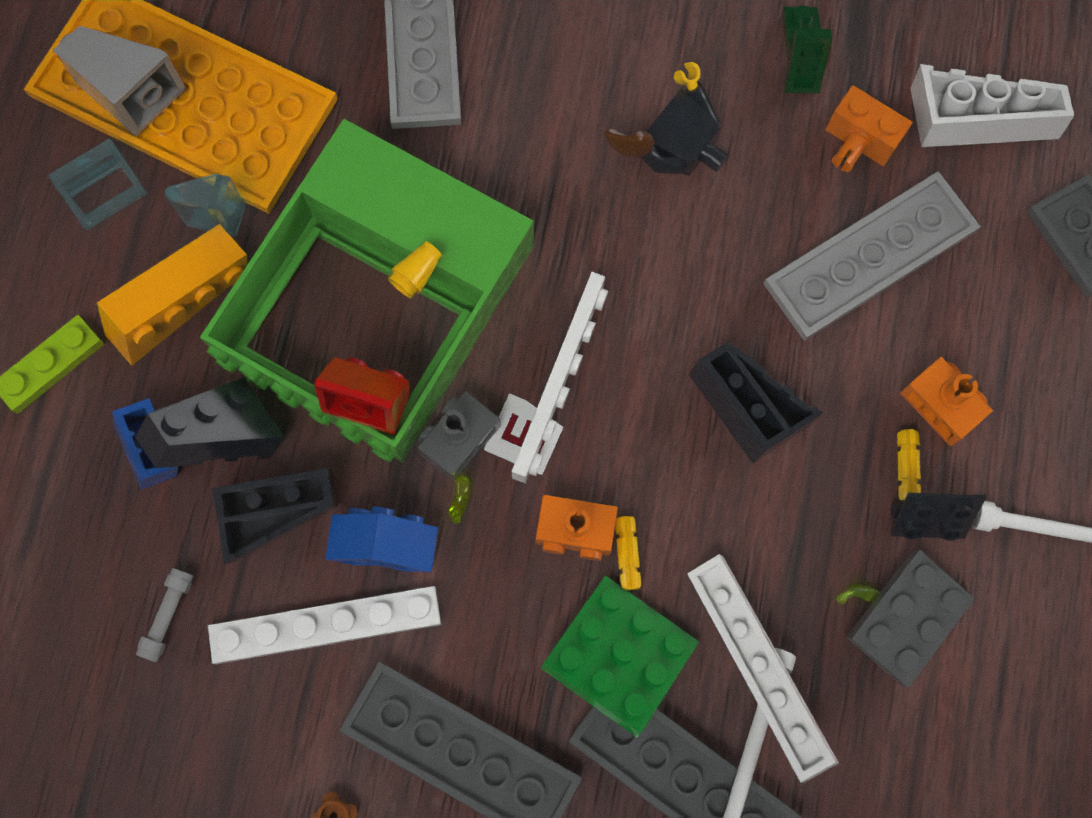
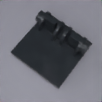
M908 493L905 500H899L898 503H892L891 517L897 519L890 535L907 539H919L922 537L942 538L947 541L965 539L986 500V496Z

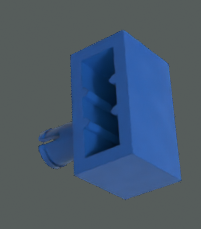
M149 398L112 411L114 428L141 490L175 478L178 473V466L155 468L136 439V435L147 414L155 411Z

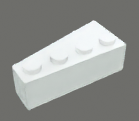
M920 64L910 88L921 147L1060 139L1074 117L1067 85L1020 79L1019 83L1005 81L1001 79L1000 75L987 74L983 78L965 75V70L951 68L948 73L935 71L931 65Z

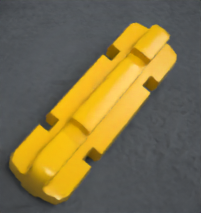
M904 429L897 434V446L901 447V450L897 452L898 481H902L901 486H898L900 500H905L908 493H921V485L917 484V481L921 480L920 450L916 449L917 445H920L919 432L913 429Z
M632 516L616 518L615 531L619 535L616 542L619 570H622L620 585L627 591L637 590L641 587V574L637 572L640 564L637 537H634V533H636L635 518Z

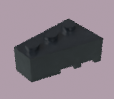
M728 341L701 358L689 376L751 462L755 463L808 428L823 412L815 406L812 408L793 394L795 392L786 384L784 386L780 385L765 373V368Z
M244 377L148 413L136 435V439L155 468L203 464L205 460L225 459V462L237 461L240 457L258 456V459H268L284 438V435Z
M324 468L212 488L224 564L239 560L337 507L338 500L333 470Z

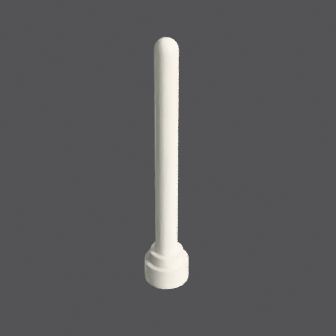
M984 501L971 526L973 529L990 532L992 529H998L1001 526L1092 543V528L1002 512V509L996 507L994 502Z
M775 648L788 673L791 674L796 656L785 650ZM757 705L723 818H740L768 727V721L759 705Z

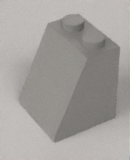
M79 26L72 33L64 36L59 45L53 49L76 84L134 136H137L186 90L169 56L163 50Z

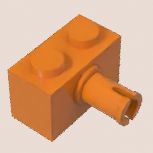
M852 85L834 111L825 129L844 142L833 156L832 163L838 168L844 158L847 157L841 171L850 172L863 153L884 167L913 122Z
M942 356L900 392L950 447L964 438L993 412L988 405L987 398L978 390L977 381L975 380L971 384L968 382L973 376L962 374L956 365L949 361L946 362Z
M543 495L536 544L543 545L542 551L562 555L565 549L580 551L579 557L601 561L602 555L609 556L611 553L618 507Z

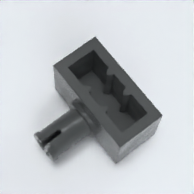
M466 391L460 398L454 396L442 411V414L445 416L442 417L436 426L430 424L418 439V442L421 443L417 447L420 455L453 482L456 481L501 427L500 418Z

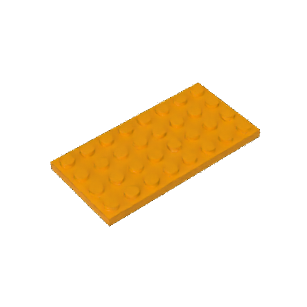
M82 0L23 89L28 96L268 214L272 211L338 100L335 92L143 0ZM79 26L163 50L169 56L186 90L137 136H134L76 84L53 49L59 45L64 36L72 33Z

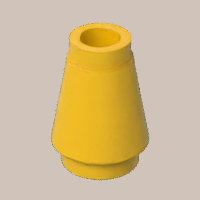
M425 241L391 269L393 273L388 278L389 282L403 295L411 299L415 293L420 294L442 254L436 247Z

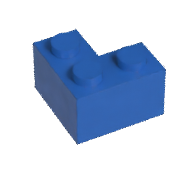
M372 507L371 511L349 508L348 514H332L325 560L354 566H381L404 572H432L438 527L423 524L424 518L416 515L404 514L401 515V518L395 517V510L389 508Z

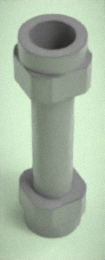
M172 568L164 583V586L168 587L148 636H141L135 655L158 662L160 655L163 654L166 647L162 640L182 593L188 594L191 588L193 575Z

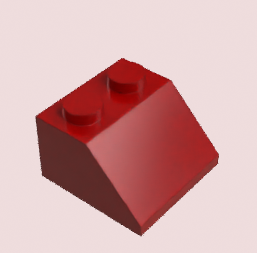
M334 357L314 383L321 412L393 435L396 433L410 395L409 380H406L402 374L390 369H384L382 372L371 369L363 361L351 357L346 358V360Z

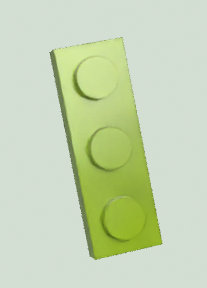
M76 315L0 376V397L16 414L20 413L101 348L104 343L84 319Z

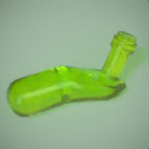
M466 475L456 477L455 497L448 508V515L455 524L461 522V516L464 514L470 497V478Z
M852 583L849 584L850 589L838 595L836 600L839 604H843L855 595L872 603L881 591L873 587Z

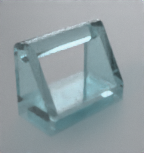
M110 138L48 175L86 231L148 194ZM122 168L133 186L89 213L84 214L73 196Z
M213 174L166 188L165 197L186 226L209 231L220 224L230 236L236 237L246 205L230 177Z

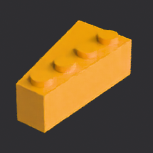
M218 224L98 301L97 306L105 336L129 364L133 366L229 286L234 285L247 266V254L225 229Z

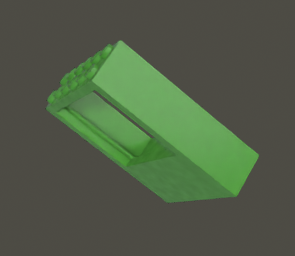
M343 119L200 338L209 347L206 352L216 359L215 363L233 374L238 369L239 372L247 377L246 380L262 391H266L267 387H270L272 391L278 394L277 398L294 409L300 404L305 410L310 412L309 416L326 427H328L330 422L335 424L341 430L340 434L358 445L362 440L367 442L373 448L372 452L383 460L391 463L393 458L403 463L533 249L534 221ZM317 238L324 240L389 277L393 273L391 269L425 241L436 247L442 254L441 259L438 261L437 266L420 294L459 316L409 396L395 435L321 412L316 390L312 383L247 347Z

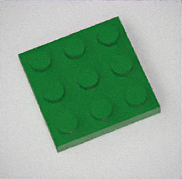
M605 576L547 657L541 669L637 738L699 641Z

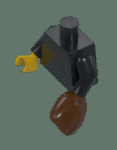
M694 62L684 64L688 70V78H686L682 70L675 71V82L680 85H686L687 88L685 91L683 89L678 91L647 132L639 130L632 136H629L611 128L604 131L606 140L618 153L627 157H640L656 173L678 175L682 173L690 176L700 162L718 172L729 154L714 145L718 140L721 126L701 82H697L701 73L699 66Z

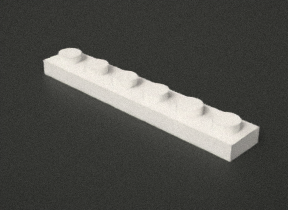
M591 272L512 469V479L526 484L530 474L536 476L543 460V455L538 454L543 440L546 442L551 440L557 424L556 421L551 419L556 407L563 409L570 391V388L565 387L569 374L576 376L583 358V355L578 354L582 341L589 343L596 325L595 322L591 321L595 309L602 310L609 292L603 289L605 276Z
M719 554L687 573L800 782H806L839 763L724 557Z
M432 586L208 625L212 664L441 625L436 587Z

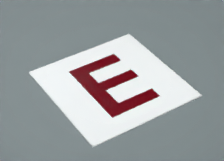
M509 393L499 415L501 427L486 443L484 450L515 463L537 407ZM559 423L556 424L550 442L543 440L538 454L543 455V460L538 474L543 475L562 432L563 426Z

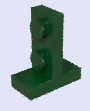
M804 5L797 7L784 6L782 23L788 57L784 81L785 93L819 94L832 42L831 29H821L818 7Z

